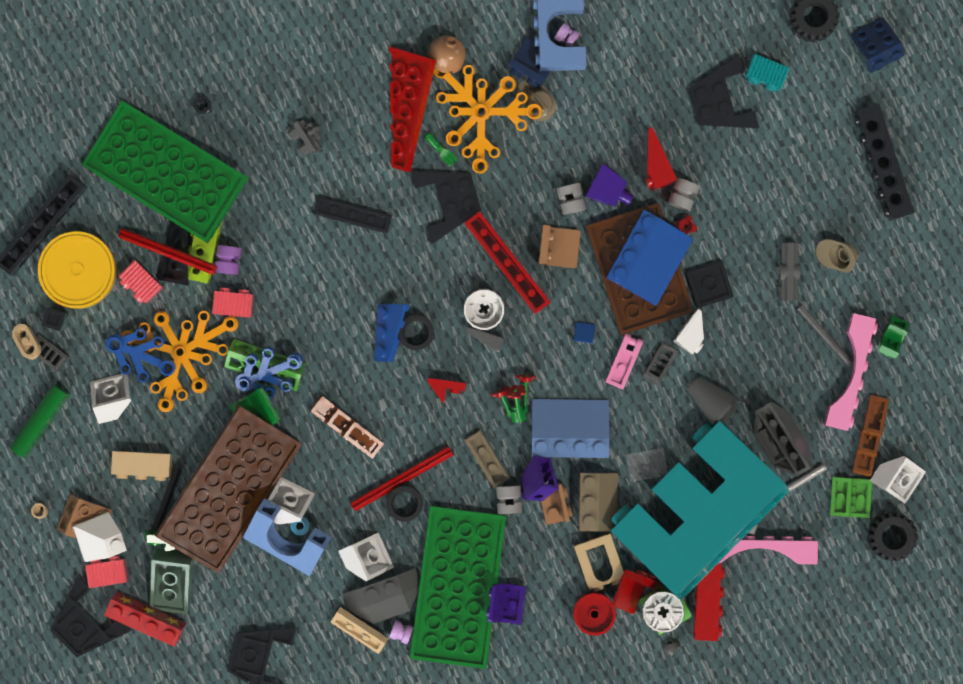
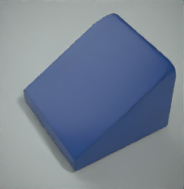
M576 322L573 341L593 344L595 325Z

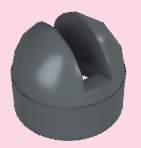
M673 640L668 641L664 645V650L672 658L681 645Z

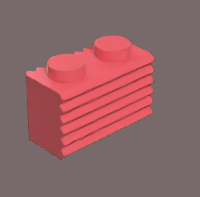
M136 260L119 275L122 279L120 281L121 285L127 290L131 288L135 292L134 298L140 303L144 301L148 304L164 288Z
M219 288V291H214L212 314L252 318L254 295L250 294L249 290H238V293H232L229 288Z
M120 556L110 557L109 561L101 562V559L90 561V564L85 565L89 588L129 581L126 559H120Z

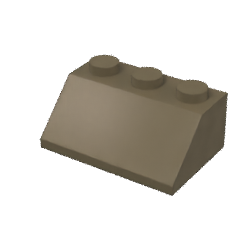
M579 472V531H611L616 526L611 520L617 512L618 473Z

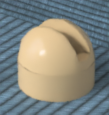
M37 503L33 505L31 513L33 517L42 519L47 516L48 508L42 503Z

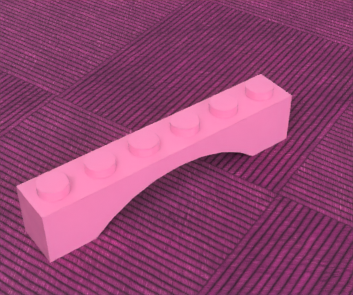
M852 313L850 316L847 334L853 349L854 364L852 375L844 392L836 401L828 406L823 424L825 426L848 431L853 426V409H857L859 398H856L858 390H862L864 380L861 379L862 373L866 372L868 367V361H866L867 353H871L873 342H870L872 334H876L878 324L875 323V318Z
M745 536L719 562L722 563L728 557L740 551L763 548L778 551L788 556L797 564H818V541L813 540V537H801V540H794L793 536H782V540H774V536H763V540H755V536Z

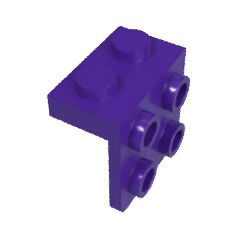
M508 583L493 584L489 591L491 601L486 613L488 622L522 625L527 586Z

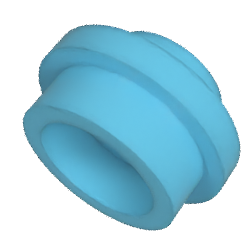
M302 517L299 522L303 523V529L297 528L298 522H292L290 525L292 532L296 535H304L309 531L310 523L307 518Z

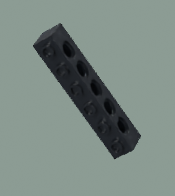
M880 104L857 110L855 116H853L856 127H860L861 134H859L861 144L865 145L867 149L865 157L873 168L871 171L872 179L878 183L877 194L880 200L883 199L885 218H889V221L913 214L914 210ZM867 122L875 124V131L871 132L866 128ZM873 140L880 141V150L873 148ZM879 158H884L887 161L886 168H881L878 165ZM886 176L892 178V186L885 185L884 178ZM892 194L899 198L897 205L890 202Z
M69 174L0 256V268L7 274L14 276L88 188Z

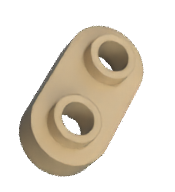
M25 324L16 325L12 331V337L19 351L27 359H36L41 353V346L35 334Z

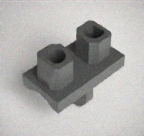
M304 120L296 121L293 124L294 127L288 134L294 141L300 137L302 138L304 143L298 148L303 156L322 149L318 143L321 139L318 133L322 130L321 126L314 127L312 122L306 124Z

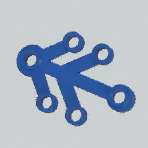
M138 328L134 333L123 337L118 334L110 335L106 340V348L111 353H115L122 374L127 375L132 371V365L126 362L123 352L130 354L140 382L144 383L150 378V374L144 369L141 360L159 367L163 375L169 376L175 372L176 364L170 359L163 361L144 352L155 347H162L165 343L162 336H156L151 341L132 347L127 345V343L136 339L143 340L147 336V331L144 328ZM138 331H142L144 336L139 337ZM155 339H160L161 345H157ZM113 340H117L119 342L118 347H115L113 345ZM170 364L172 369L167 370L165 365ZM124 365H127L129 367L128 372H125L123 370ZM141 373L147 375L145 380L140 377Z
M267 346L262 352L263 359L259 371L252 374L253 366L256 365L258 356L254 353L248 354L245 360L246 367L244 373H240L236 377L235 384L241 391L257 390L260 387L266 392L271 390L273 394L268 393L270 399L276 394L275 387L265 386L257 381H267L280 386L282 391L289 392L293 386L292 381L274 376V374L288 368H300L303 363V356L298 352H292L286 361L268 368L275 350L271 346ZM265 351H270L271 355H267ZM249 358H253L255 362H251ZM291 360H295L297 364H293ZM287 383L289 387H285L283 384Z

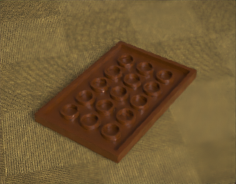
M659 203L586 226L620 335L694 312L679 266L657 306L606 279L643 210L664 220Z

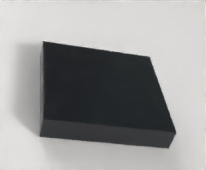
M723 261L685 272L697 309L734 297Z

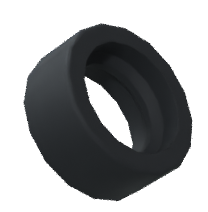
M419 314L405 317L403 319L405 321L404 327L400 328L398 335L401 344L407 349L414 351L428 347L434 337V327L430 320ZM413 321L422 322L427 328L426 339L419 344L411 343L405 337V328Z
M408 485L393 489L386 501L389 514L395 520L401 522H409L415 519L421 513L423 507V498L420 492ZM402 492L412 494L416 500L415 510L408 515L399 514L394 508V499Z

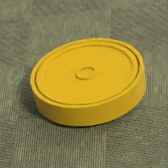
M74 231L57 236L44 248L38 263V277L44 292L54 302L74 309L88 308L105 299L112 290L117 275L116 261L110 248L98 237L85 232Z

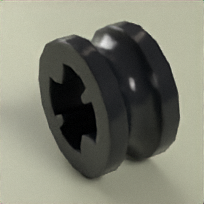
M200 96L195 99L194 108L198 113L206 114L211 110L212 104L207 97ZM202 100H205V103L208 104L207 108L204 107L203 110H199L200 107H197L198 103H202Z

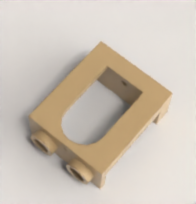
M610 533L573 545L589 590L593 589L596 592L604 589L606 584L611 583L613 586L620 583L624 571ZM604 544L613 574L610 579L599 581L594 576L586 550Z

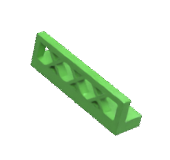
M233 339L224 367L244 373L246 357L248 354L254 353L258 356L255 366L259 369L264 349ZM265 351L267 355H271L270 351ZM275 353L270 360L268 368L286 361L288 357ZM231 357L238 359L241 364L230 362ZM249 358L251 362H255L253 358ZM291 360L293 364H297L295 360ZM303 362L298 369L288 368L276 373V375L282 379H286V377L296 379L291 390L297 391L306 363ZM252 370V374L257 373L259 370ZM287 383L283 384L285 387H289Z

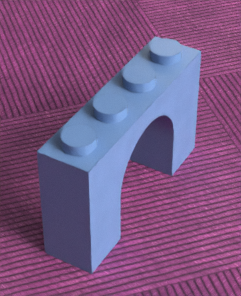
M533 0V9H537V16L534 17V28L538 30V35L534 36L535 47H538V54H535V65H539V71L585 70L587 66L586 47L558 46L550 40L546 29L549 21L558 15L583 14L584 0Z
M264 498L243 538L310 576L328 545L331 536L314 528L304 543L296 544L285 540L275 528V519L281 507Z

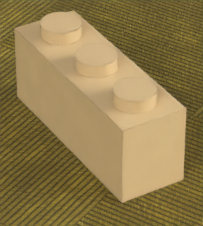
M112 451L111 474H115L116 478L128 479V475H134L135 479L147 480V476H153L154 480L166 481V477H171L172 454Z

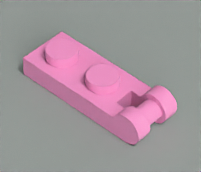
M625 334L605 381L606 383L622 390L624 389L644 340L640 338L637 340L632 338L630 334ZM628 344L634 346L633 352L626 349Z

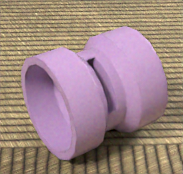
M564 23L554 39L558 42L562 41L566 47H572L580 33L576 30H571L570 26Z
M396 620L389 638L393 640L399 639L402 643L408 644L414 626H405Z

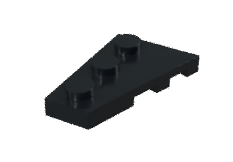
M170 224L165 245L188 254V231L179 225ZM162 256L157 280L188 286V265Z

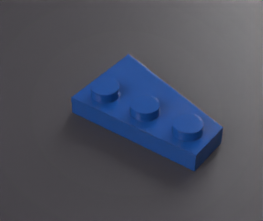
M378 304L374 361H394L400 341L398 335L400 328L404 327L405 321L403 318L405 311H409L410 305Z

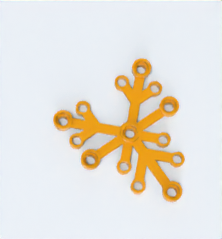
M466 65L463 68L465 88L450 74V71L440 74V71L434 69L436 77L444 78L459 93L446 94L439 92L436 96L437 102L441 104L447 102H467L472 107L460 108L452 106L449 109V114L452 117H459L460 115L472 116L457 131H450L446 135V141L451 146L460 145L462 136L477 122V138L469 146L462 149V155L465 158L473 157L474 151L477 149V159L472 163V168L476 173L482 174L488 170L489 165L485 160V149L492 158H498L501 155V150L498 147H494L485 137V120L490 115L507 116L515 124L517 130L525 131L528 128V123L518 116L539 119L543 114L542 107L538 104H531L527 108H518L521 104H525L528 101V95L523 92L518 93L516 99L507 108H491L506 92H512L516 88V81L512 77H503L500 81V88L487 101L486 89L489 85L488 81L485 79L477 80V102L472 96L473 75L475 74L473 66ZM471 67L472 73L468 75L466 69ZM481 81L485 82L484 88H480L479 83ZM508 81L512 82L510 88L506 87V82ZM442 94L445 95V100L443 102L439 100V97ZM520 95L525 96V100L523 102H520L519 100ZM454 108L458 109L457 115H453L452 113ZM481 108L485 109L484 115L479 114ZM537 108L539 112L534 116L532 110ZM520 122L525 123V127L523 129L519 128ZM454 135L458 136L457 142L452 141ZM466 149L471 150V154L469 156L465 154ZM493 149H497L498 154L496 156L492 155ZM480 162L484 163L482 170L478 168Z
M163 311L155 314V324L162 327L172 346L164 344L160 348L155 347L144 352L149 353L156 349L171 353L176 364V370L172 375L150 385L151 392L155 394L160 393L166 387L164 397L158 402V407L161 411L169 412L173 409L174 401H172L174 389L177 392L176 397L178 400L184 401L188 398V392L183 389L177 378L181 363L192 380V390L196 393L206 391L207 382L203 378H199L189 359L200 361L203 365H209L212 362V356L209 354H199L191 350L200 347L217 352L221 356L227 355L229 350L227 345H218L207 341L225 331H235L239 325L235 317H226L223 320V324L204 334L206 324L210 320V314L207 311H201L198 314L199 323L194 340L187 344L190 331L194 327L191 321L185 320L182 322V333L180 341H178L168 323L170 321L169 315ZM202 313L207 314L208 317L206 320L201 319ZM160 315H163L165 317V320L162 323L158 321V317ZM229 320H232L234 322V325L231 328L227 326V322ZM145 322L141 323L138 328H141L143 325L148 326L147 336L143 340L136 339L127 343V345L130 346L133 343L141 345L153 340L154 336L150 325ZM187 322L191 324L189 330L184 328V324ZM126 330L121 334V336L123 337L127 334H131L134 332ZM155 339V343L157 345H161V343L157 342ZM222 346L226 347L224 354L219 351ZM180 348L184 351L182 356L177 355V350ZM204 356H208L210 358V361L208 363L203 362ZM197 382L202 383L201 389L196 388ZM155 384H158L160 387L157 392L153 390ZM181 391L185 392L186 394L185 398L183 399L179 397V393ZM164 401H168V408L162 406Z

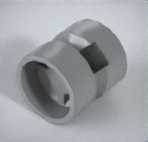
M677 178L673 187L675 192L671 193L667 203L690 212L694 204L692 198L697 196L700 186L688 180Z
M580 183L556 189L559 200H562L560 204L562 215L586 210L585 201L581 198L583 192ZM573 195L574 199L568 200V196Z
M521 486L496 487V497L500 499L497 503V513H522V502L519 501ZM505 499H513V504H505Z

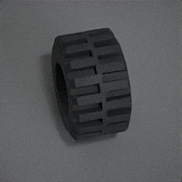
M797 0L789 13V24L793 27V33L796 32L798 38L802 37L807 42L809 40L812 42L822 41L831 35L838 25V17L840 16V12L837 11L838 5L833 3L835 0ZM814 6L821 9L825 15L824 24L820 27L809 26L803 17L806 8Z
M895 512L882 513L881 516L874 518V522L870 523V529L867 530V542L870 544V549L880 558L888 561H900V559H906L907 555L914 552V547H917V528L914 527L913 521L909 520L907 516ZM890 525L898 526L903 533L902 542L895 548L885 546L882 541L883 531Z

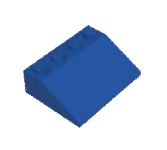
M643 210L606 279L657 306L693 238L657 216Z

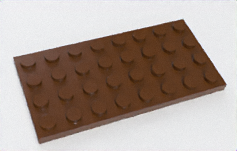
M238 405L154 536L219 573L247 531L258 507L264 498H268L302 444Z

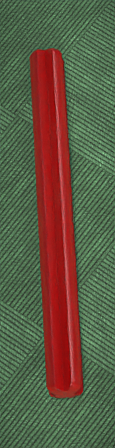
M124 228L118 234V237L173 260L211 275L216 273L217 265Z
M446 446L350 502L353 510L357 511L393 489L453 456L450 447Z

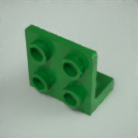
M262 387L229 406L232 412H234L237 406L240 405L272 426L280 421L278 411L273 408L268 393Z

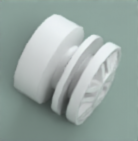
M478 289L467 297L464 304V315L473 327L480 330H488L501 322L504 315V304L501 297L495 291ZM481 304L489 305L488 313H480Z
M657 592L645 601L643 618L651 629L661 633L670 632L676 629L682 622L684 615L683 605L674 594ZM662 606L664 609L669 610L665 618L662 615H658V611H660Z

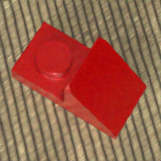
M428 378L427 381L443 403L445 401L446 388L450 389L449 393L461 394V390L465 391L466 383Z

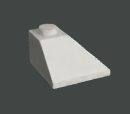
M699 309L694 311L673 340V342L691 355L694 352L698 353L704 345L701 343L704 339L702 311Z
M118 374L90 382L92 408L98 423L118 419L131 402L128 374Z
M902 456L880 464L870 481L905 504L926 471L907 457Z
M281 477L268 501L281 507L275 523L285 524L301 521L315 493Z
M109 512L73 525L84 562L110 558L127 551L122 534Z
M379 532L339 550L346 569L365 581L394 568Z

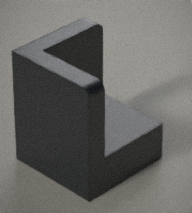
M47 307L41 326L61 332L65 317H68L69 314Z

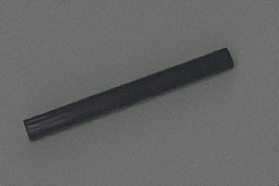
M176 467L173 469L151 530L157 531L163 522L181 469Z

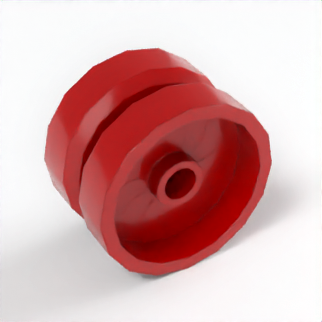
M591 591L577 599L573 606V617L576 625L582 632L598 636L605 634L612 628L616 618V611L613 603L606 595ZM594 610L598 612V616L595 615V618L591 616V612Z

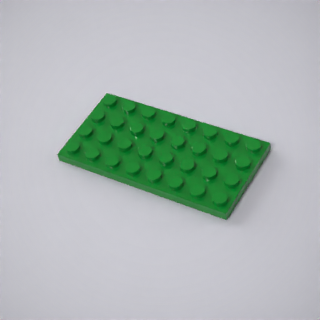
M121 101L82 163L83 167L206 243L210 242L249 179L124 101Z
M430 506L410 659L486 669L492 623L488 622L486 613L491 598H489L490 588L493 584L498 583L506 516Z

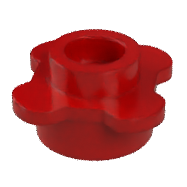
M686 215L682 220H677L674 224L676 228L686 235L697 230V226L694 225L690 215Z

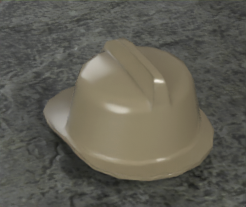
M527 80L522 81L517 87L516 95L520 92L526 93L528 101L525 104H521V106L527 108L531 104H538L542 107L543 114L539 119L534 120L546 121L550 119L556 110V102L551 93L544 85L541 88L538 86L533 87L526 82ZM524 95L519 96L520 102L525 100ZM537 108L532 110L534 116L539 112Z
M825 239L820 241L816 248V256L824 266L845 273L853 270L857 259L860 257V253H857L854 245L849 242Z

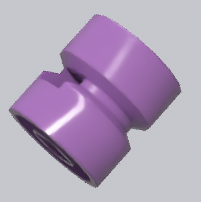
M217 245L216 256L218 260L215 261V265H217L216 273L238 275L240 265L237 261L241 259L242 248Z

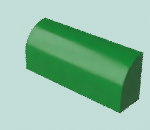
M53 383L9 448L21 458H27L71 394Z

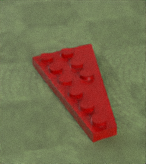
M389 46V53H392V63L389 64L390 71H392L390 113L393 114V124H391V131H393L391 167L410 172L436 60Z

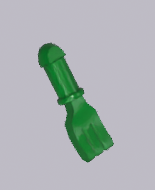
M431 133L424 135L425 140L431 144L435 151H439L441 159L449 167L458 160L452 152L444 149L443 145Z

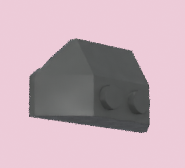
M773 402L756 410L754 435L772 464L796 477L812 468L810 446L790 413Z
M416 568L345 592L343 595L349 612L375 624L409 612L419 593L420 579Z

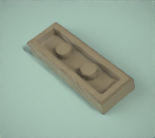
M481 430L464 439L494 489L510 479Z

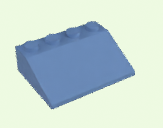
M532 399L531 456L609 458V400Z

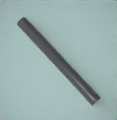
M801 305L797 311L846 366H850L853 363L851 358L807 309Z

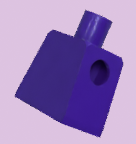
M602 164L585 198L615 207L618 200L629 205L634 195L624 190L628 183L626 180Z
M534 456L521 475L524 489L521 492V497L527 501H544L559 487L551 458Z

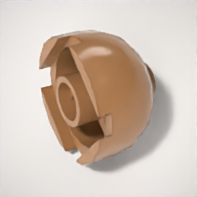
M443 35L433 40L427 51V56L436 60L435 70L442 73L447 71L456 73L461 70L465 62L466 50L458 38Z

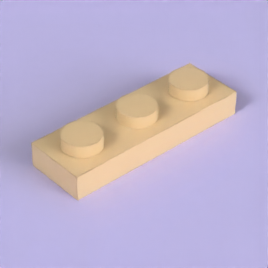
M341 607L331 620L332 624L378 654L388 640L383 634Z

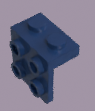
M880 18L851 34V39L865 58L866 67L870 74L904 56L902 42L884 18Z
M527 37L514 59L509 63L508 70L515 77H522L527 80L526 82L529 85L541 88L550 71H539V65H535V54H538V47H535L532 38Z

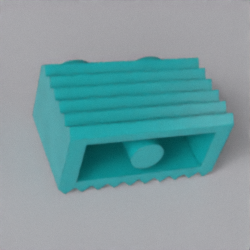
M754 54L744 77L748 78L747 82L758 85L760 83L766 85L765 89L776 92V90L780 91L790 68Z

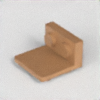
M543 225L539 265L575 269L578 260L580 230Z
M561 482L557 483L559 488L544 501H541L546 525L562 521L569 522V517H572L571 507L569 504L566 505L565 498H568L566 486H562Z
M70 494L57 530L64 535L76 538L73 525L105 512L111 514L112 511L109 508L85 501L74 494Z

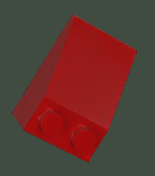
M651 127L646 132V179L644 180L648 189H653V192L674 183L677 178L653 127Z

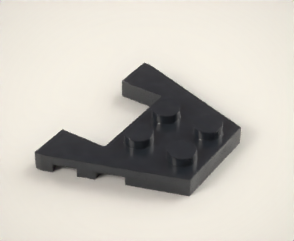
M740 56L735 57L689 88L699 126L759 128L755 111L735 116L725 78L744 73Z
M411 172L415 189L435 184L445 217V222L427 227L431 244L437 242L472 218L479 211L481 212L471 174Z
M80 576L75 580L64 605L50 629L76 658L132 630L129 626L115 621L104 631L78 604V601L92 589L89 588L88 584Z
M297 628L236 632L227 671L247 684H280L264 680L272 642L275 641L292 646Z

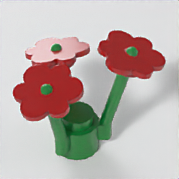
M516 374L515 377L524 382V385H512L511 387L508 385L490 393L492 397H501L507 416L511 417L513 423L524 422L527 419L528 382H532V379H537L536 375ZM505 395L515 399V404L511 406V409ZM522 395H523V406H522V404H519V398H520Z

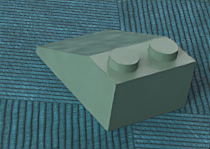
M156 549L151 562L150 607L159 611L188 614L194 572L193 558L180 551Z

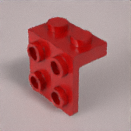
M625 569L620 579L617 593L613 598V606L634 614L644 587L661 591L663 584L656 581L657 577L643 571L636 570V573Z

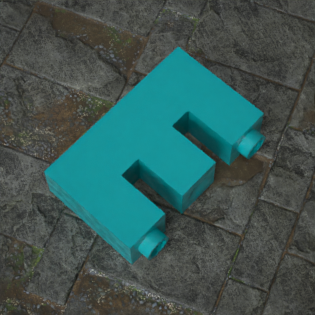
M721 421L714 427L709 422L704 424L693 436V440L697 443L693 447L695 453L724 481L712 494L679 462L652 489L656 496L684 522L671 536L639 504L633 509L628 504L623 506L611 520L616 525L611 532L680 601L790 491L787 485Z

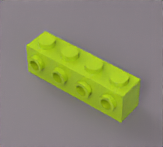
M222 222L209 243L191 234V237L194 238L192 245L189 244L188 254L214 264ZM188 265V280L210 284L211 274Z

